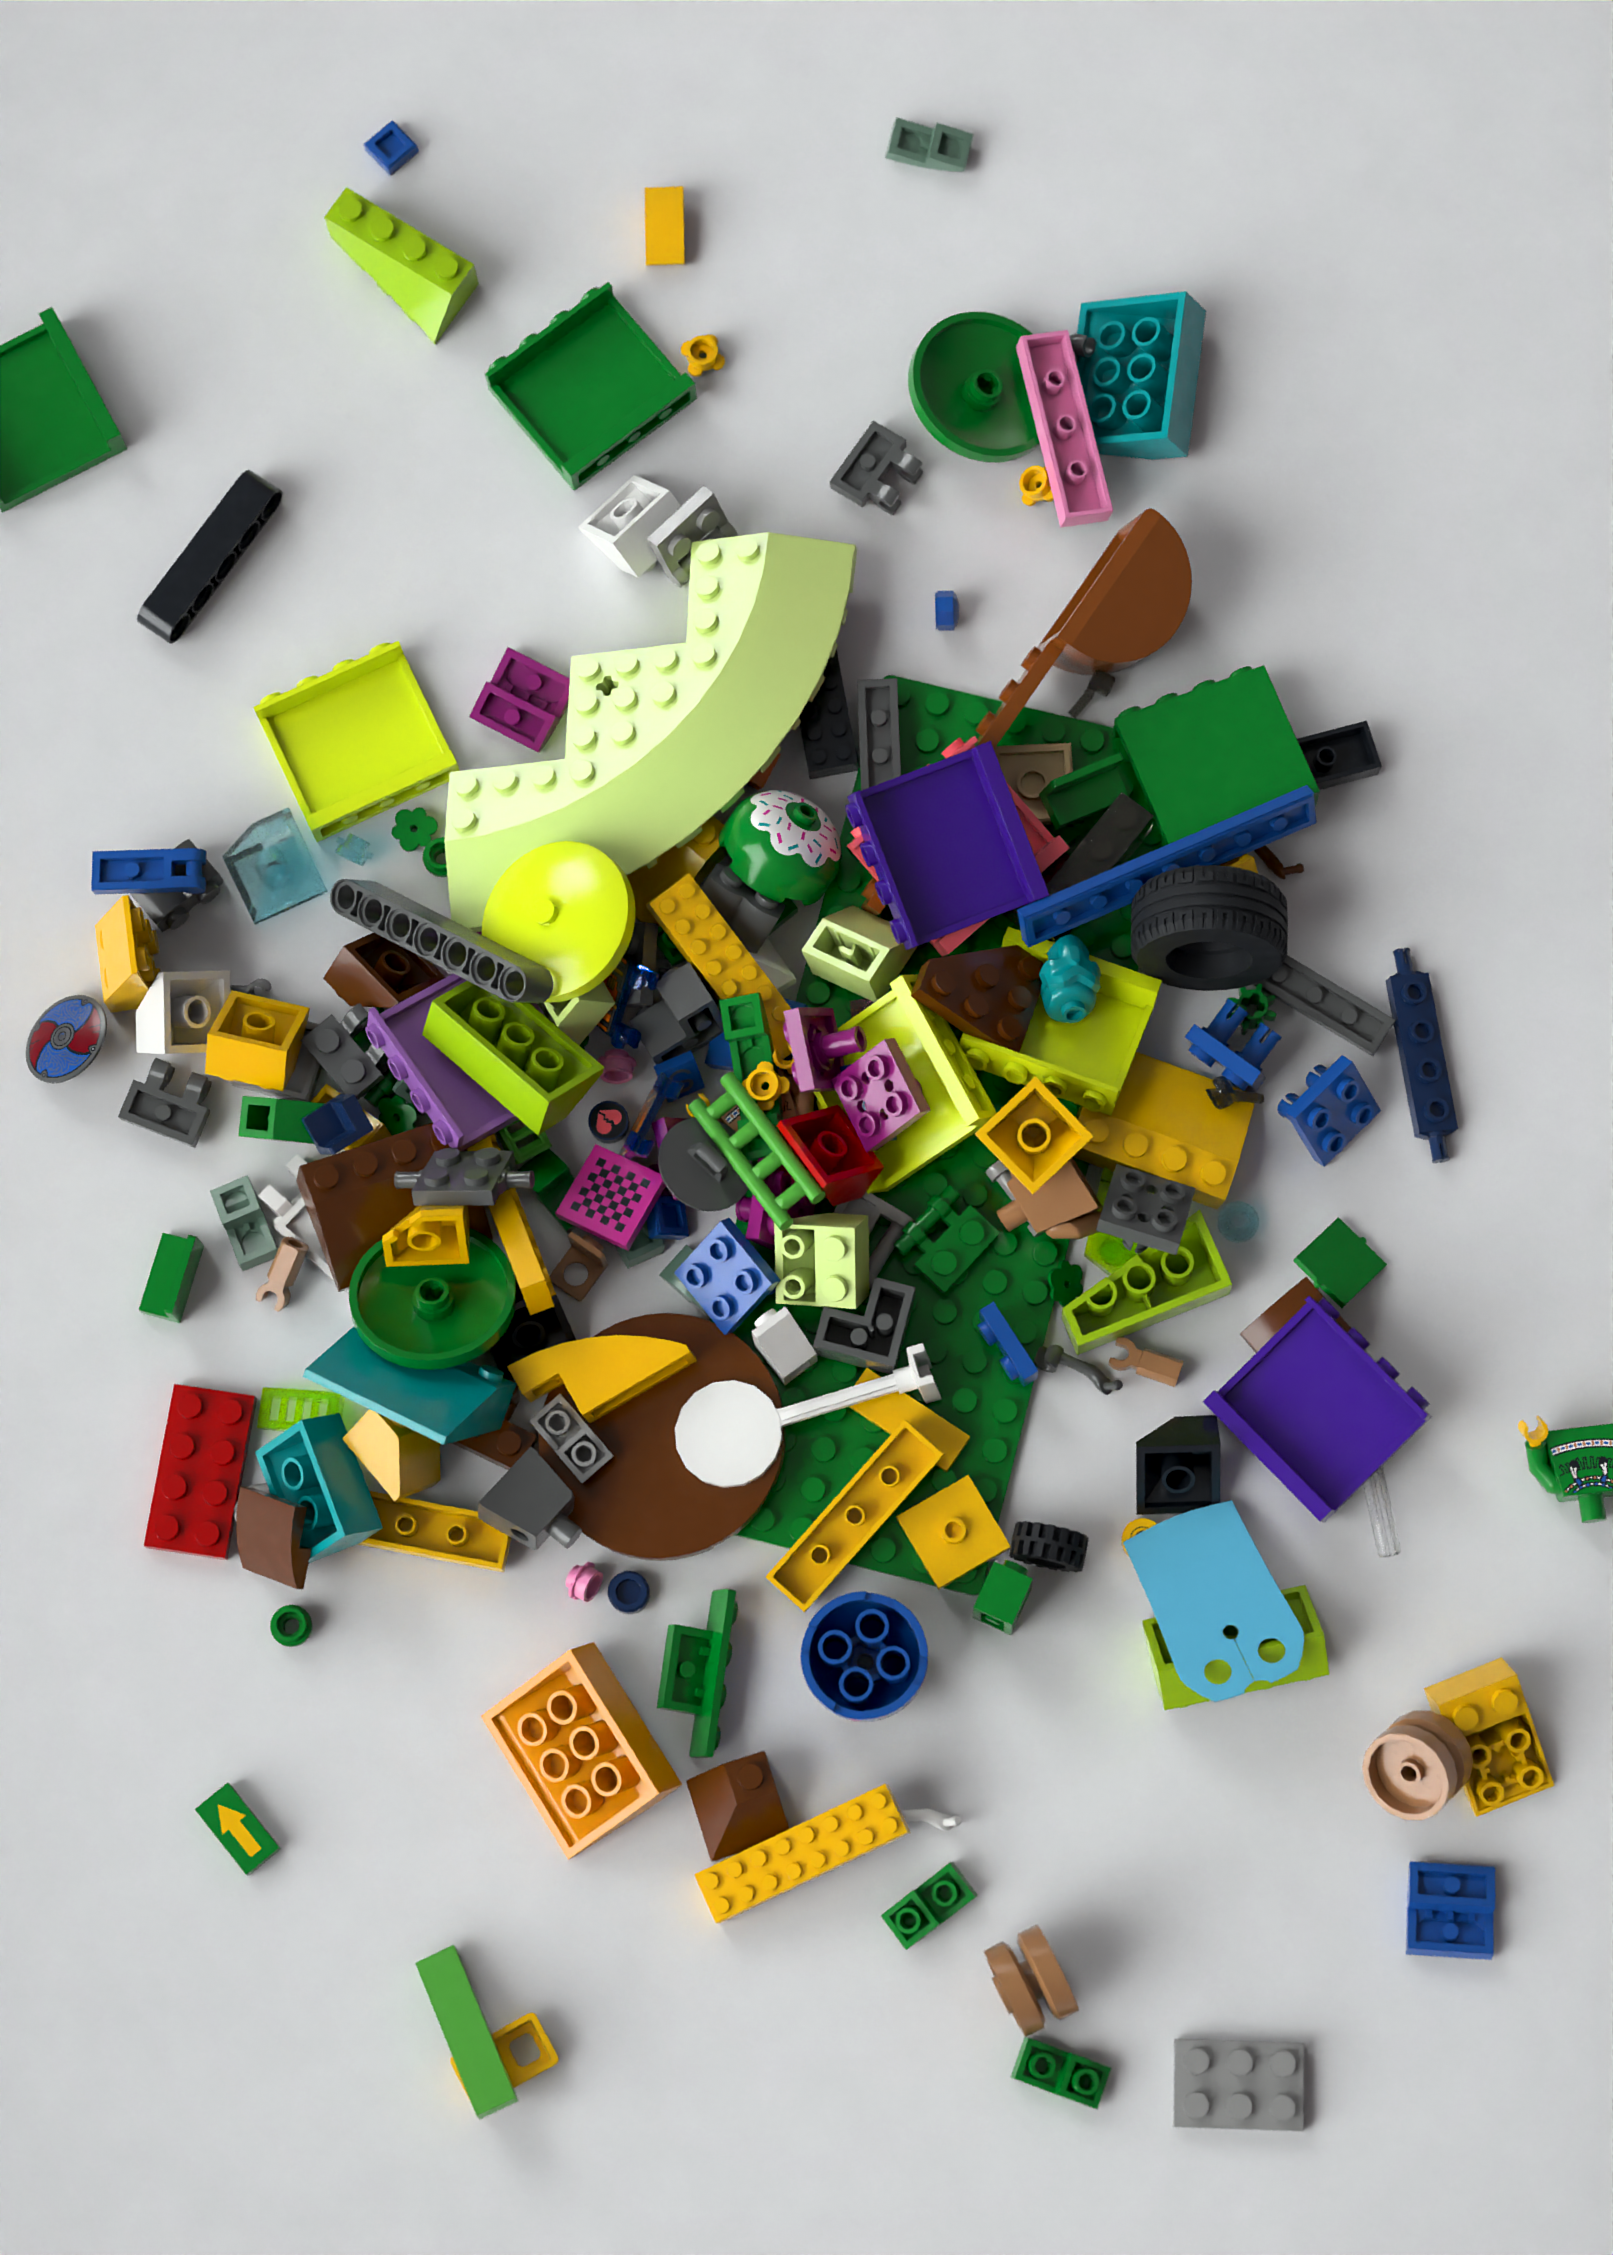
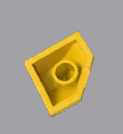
M467 1205L418 1206L382 1236L386 1267L469 1264L470 1221Z

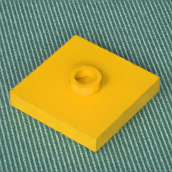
M969 1475L896 1516L897 1521L938 1590L1006 1552L1011 1547Z

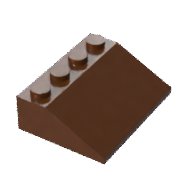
M433 1123L299 1166L296 1182L338 1292L349 1289L354 1270L366 1252L379 1242L383 1235L418 1207L414 1206L411 1192L413 1188L396 1189L394 1176L396 1171L419 1172L426 1167L434 1151L451 1148L448 1144L443 1145L438 1140L432 1127ZM467 1205L470 1229L476 1230L493 1240L484 1205Z

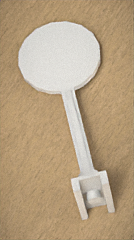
M923 1343L907 1347L909 1366L893 1370L891 1375L780 1409H776L772 1400L753 1385L736 1380L713 1382L696 1391L681 1408L675 1426L676 1449L685 1467L702 1482L722 1488L744 1486L763 1476L776 1461L783 1440L782 1428L784 1426L897 1391L902 1394L918 1389L926 1404L941 1400L942 1398L933 1375H931L930 1369H932V1365Z

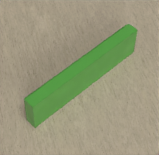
M452 1945L416 1962V1967L476 2116L482 2119L518 2102V2097L457 1948Z

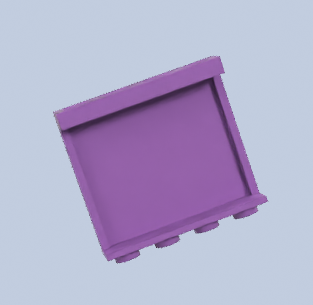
M453 973L380 1014L375 1007L369 1009L365 1031L371 1044L376 1049L381 1047L389 1058L388 1066L394 1077L399 1081L404 1080L411 1090L410 1097L418 1111L428 1114L433 1122L432 1127L438 1140L443 1145L448 1144L451 1148L464 1151L519 1119L422 1035L432 1001L467 981ZM530 1003L545 1016L537 1003Z

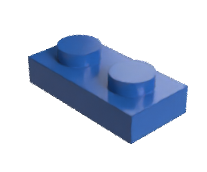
M994 1301L979 1310L981 1323L977 1325V1328L989 1346L995 1343L1004 1356L999 1362L1011 1381L1018 1378L1023 1387L1036 1380L1038 1378V1369Z

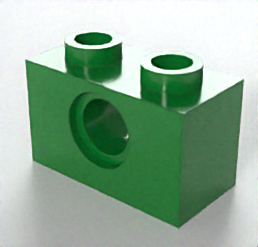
M1005 1560L1003 1565L994 1561L973 1607V1619L1011 1635L1032 1589L1033 1579L1026 1575L1028 1569L1010 1560Z

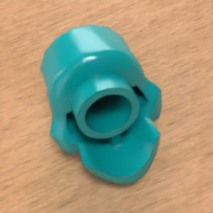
M1070 934L1061 937L1052 945L1047 952L1049 960L1043 964L1039 972V977L1042 981L1040 994L1045 1010L1050 1018L1064 1023H1076L1089 1015L1095 1007L1096 993L1101 988V972L1098 964L1089 960V951L1085 944L1078 937Z

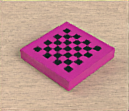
M595 1144L555 1214L559 1219L629 1251L666 1185L660 1173Z

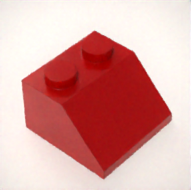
M839 1105L780 1120L777 1124L787 1144L823 1189L826 1198L832 1206L862 1198L884 1168L873 1151H865L853 1124Z

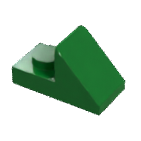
M547 1149L534 1156L517 1171L534 1172V1187L532 1189L529 1188V1190L562 1229L569 1234L576 1226L559 1219L555 1213L575 1178L570 1168L554 1152Z

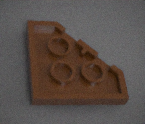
M1018 945L932 958L921 966L910 996L965 1034L1020 1052L1040 995L1042 981L1039 977V972L1044 963Z

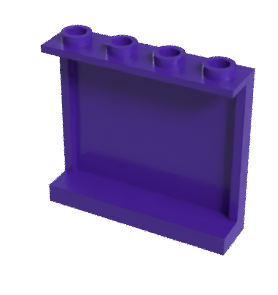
M991 741L847 796L850 803L845 805L848 819L853 828L859 827L864 839V843L860 844L863 858L868 867L874 865L879 879L878 882H875L878 897L883 905H889L894 920L890 921L891 931L898 944L903 943L906 950L1049 896Z
M1308 1296L1305 1299L1307 1303L1219 1391L1214 1390L1203 1403L1320 1522H1326L1432 1416L1425 1410L1430 1403L1413 1386L1406 1391L1395 1380L1400 1373L1383 1356L1376 1361L1366 1351L1371 1344L1354 1327L1347 1332L1336 1321L1341 1314L1324 1297L1317 1302L1314 1298Z

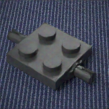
M492 1147L483 1148L478 1151H459L456 1148H444L434 1151L426 1167L419 1172L396 1171L394 1185L396 1189L413 1188L411 1192L414 1206L494 1205L499 1195L510 1188L532 1189L535 1183V1176L533 1171H513L516 1166L514 1151H499L497 1148Z

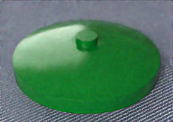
M987 312L955 314L932 327L914 351L909 365L908 387L915 412L928 432L942 445L958 455L981 462L999 463L1023 457L1040 445L1016 349L1021 336L1033 334L1022 325L1006 317Z
M470 1229L469 1264L386 1267L381 1239L361 1258L354 1270L349 1287V1305L356 1331L364 1343L380 1357L392 1363L422 1370L454 1367L471 1361L489 1350L498 1342L509 1327L517 1300L514 1272L508 1258L491 1239L473 1229Z

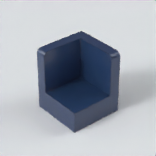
M340 1094L302 1118V1123L320 1154L325 1155L336 1154L374 1130L354 1094Z

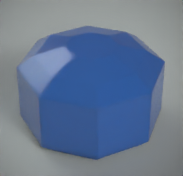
M953 590L937 591L935 593V620L938 631L954 630L958 624L959 601Z

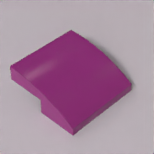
M507 647L491 682L486 681L469 717L540 753L568 708L570 678Z

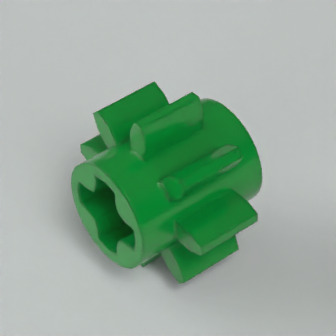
M1258 984L1255 990H1247L1246 987L1239 988V999L1228 998L1236 1003L1237 1007L1235 1010L1240 1006L1247 1011L1250 1003L1257 1005V1011L1254 1013V1016L1248 1015L1241 1022L1242 1035H1245L1248 1029H1257L1260 1022L1264 1024V1020L1273 1022L1276 1019L1277 1014L1272 1010H1268V1007L1274 1004L1276 997L1275 995L1266 997L1261 992L1262 984Z

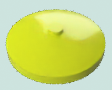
M560 841L542 845L516 860L494 886L483 914L482 936L544 966L550 971L553 977V991L545 1002H561L574 999L602 983L623 958L631 941L635 924L636 908L633 890L620 866L595 847L574 841Z

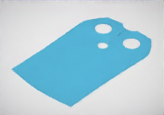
M1232 1500L1174 1516L1123 1542L1150 1602L1177 1674L1187 1687L1207 1699L1218 1702L1244 1694L1248 1685L1254 1681L1266 1680L1272 1683L1298 1670L1304 1645L1302 1627L1264 1563ZM1227 1625H1233L1238 1628L1239 1634L1235 1640L1227 1639L1223 1635V1630ZM1274 1638L1283 1643L1286 1651L1280 1661L1268 1663L1260 1658L1258 1647L1265 1639ZM1219 1659L1224 1660L1230 1665L1232 1673L1228 1681L1223 1684H1213L1206 1679L1204 1669L1210 1661Z

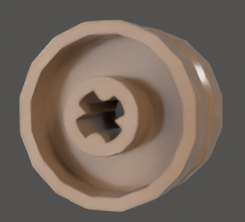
M1411 1711L1400 1716L1386 1731L1374 1740L1365 1752L1362 1771L1365 1785L1373 1799L1388 1813L1404 1820H1424L1436 1815L1467 1783L1471 1776L1473 1758L1470 1745L1462 1731L1448 1718L1432 1711Z
M1037 1924L1018 1933L1017 1944L1025 1961L1019 1963L1011 1947L1003 1941L983 1951L994 1975L992 1981L1007 2012L1013 2014L1024 2037L1036 2033L1045 2027V2017L1038 2003V2000L1042 1998L1053 2017L1058 2020H1062L1079 2011L1077 2002L1061 1967Z

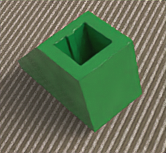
M242 1096L238 1136L314 1144L302 1123V1118L324 1105V1103Z

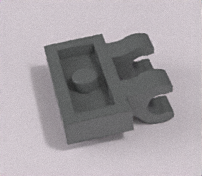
M873 420L829 481L830 488L861 507H864L870 498L883 511L894 515L902 503L898 499L900 492L882 483V480L889 470L893 468L902 478L915 485L923 474V470L920 469L922 462L904 452V449L907 447L906 439Z
M360 1003L354 1006L340 1023L331 1014L300 1040L345 1094H354L357 1100L385 1078L378 1068L389 1059L381 1047L376 1049L371 1044L364 1053L353 1040L357 1034L367 1027L368 1012Z
M155 1058L145 1084L133 1080L118 1118L195 1148L211 1112L207 1107L201 1106V1103L207 1097L212 1082L208 1080V1077L192 1072L182 1098L167 1093L164 1089L170 1083L175 1067H172L169 1062Z

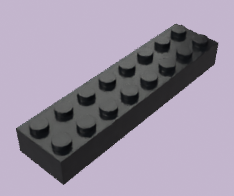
M837 649L834 657H830L823 672L825 679L812 702H807L799 716L809 779L858 771L857 755Z
M1367 721L1297 739L1319 790L1378 775L1382 768Z

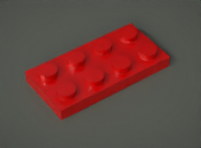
M174 1384L144 1540L145 1548L228 1560L235 1522L233 1516L234 1507L238 1501L257 1403L256 1396Z

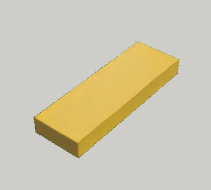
M866 1368L855 1385L881 1378V1376ZM899 1391L849 1406L890 1435L906 1420L944 1454L936 1466L945 1472L949 1471L970 1440V1436L908 1394H900Z

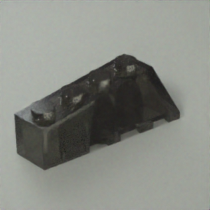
M1121 792L1103 816L1069 842L1067 845L1070 848L1041 873L1049 895L1126 863L1151 832L1154 815ZM1028 904L1002 913V915L1020 927L1017 909ZM1071 930L1047 940L1055 943L1061 937L1068 935Z

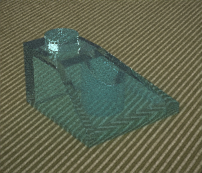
M289 807L252 823L222 856L254 925L328 892Z

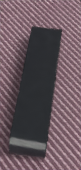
M251 470L243 472L146 599L138 613L137 622L170 644L175 643L274 514L282 500L283 491Z

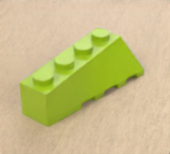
M347 187L324 216L330 237L363 271L365 270L376 281L377 286L386 295H389L402 308L403 312L425 331L426 336L436 344L479 285L474 264Z
M1199 1209L1188 1217L1176 1255L1149 1247L1062 1308L1061 1319L1076 1355L1117 1340V1337L1127 1336L1230 1294L1233 1284L1201 1210Z

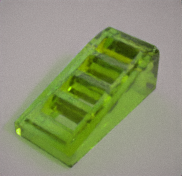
M263 1387L257 1428L281 1432L286 1431L303 1419L305 1402H312L310 1418L319 1417L320 1404H328L326 1415L340 1413L342 1418L345 1397L335 1392ZM273 1398L281 1399L278 1420H270ZM289 1400L296 1401L293 1422L286 1421Z

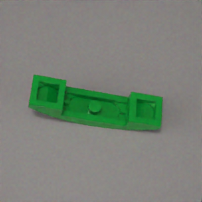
M758 992L719 1000L724 1037L730 1044L733 1071L738 1080L742 1083L752 1071L757 1069L758 1064L764 1061L772 1063L774 1071L778 1074L777 1066L773 1061L774 1047L761 994ZM766 1082L762 1085L763 1090L769 1088V1083ZM781 1095L774 1101L775 1105L772 1110L763 1111L779 1133L777 1124L780 1120H784ZM740 1108L741 1120H737L738 1130L749 1122ZM759 1134L741 1149V1152L748 1161L765 1158L772 1150Z

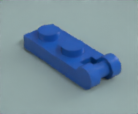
M198 848L92 851L91 891L95 895L165 892L204 893L206 891V878L202 877V866L206 865L207 852ZM175 865H186V876H175Z

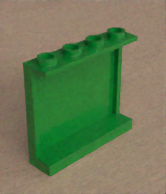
M609 282L600 288L594 287L581 298L579 304L569 311L563 310L551 320L548 327L538 334L532 333L520 343L516 351L508 357L501 356L496 359L485 373L490 392L574 491L697 399L695 382L686 372L681 375L614 297L612 285Z
M53 307L38 313L43 324L0 345V510L2 513L127 450V446Z
M1264 665L1254 669L1250 666L1242 667L1234 671L1229 678L1218 682L1214 680L1203 681L1197 684L1192 691L1181 695L1177 693L1164 695L1155 704L1142 709L1139 706L1130 707L1122 711L1114 719L1112 734L1114 739L1120 737L1162 835L1161 847L1305 785L1314 792L1316 806L1320 790Z

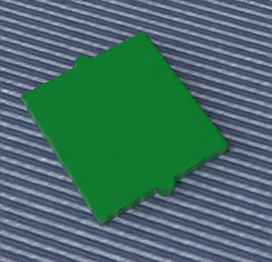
M1339 1217L1293 1260L1314 1281V1287L1321 1288L1341 1308L1349 1303L1387 1265L1366 1244V1239L1364 1237L1359 1238Z

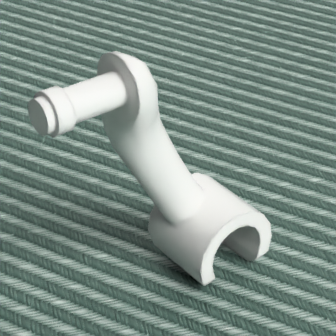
M933 1809L901 1810L906 1822H926L944 1831H949L953 1826L961 1824L959 1816L951 1817L948 1814Z

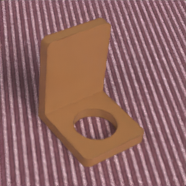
M571 1231L567 1236L571 1247L550 1274L551 1283L577 1301H582L607 1268L608 1263L604 1253H602L605 1248L586 1234L581 1238ZM573 1263H580L588 1270L586 1281L578 1286L570 1285L564 1279L565 1269Z

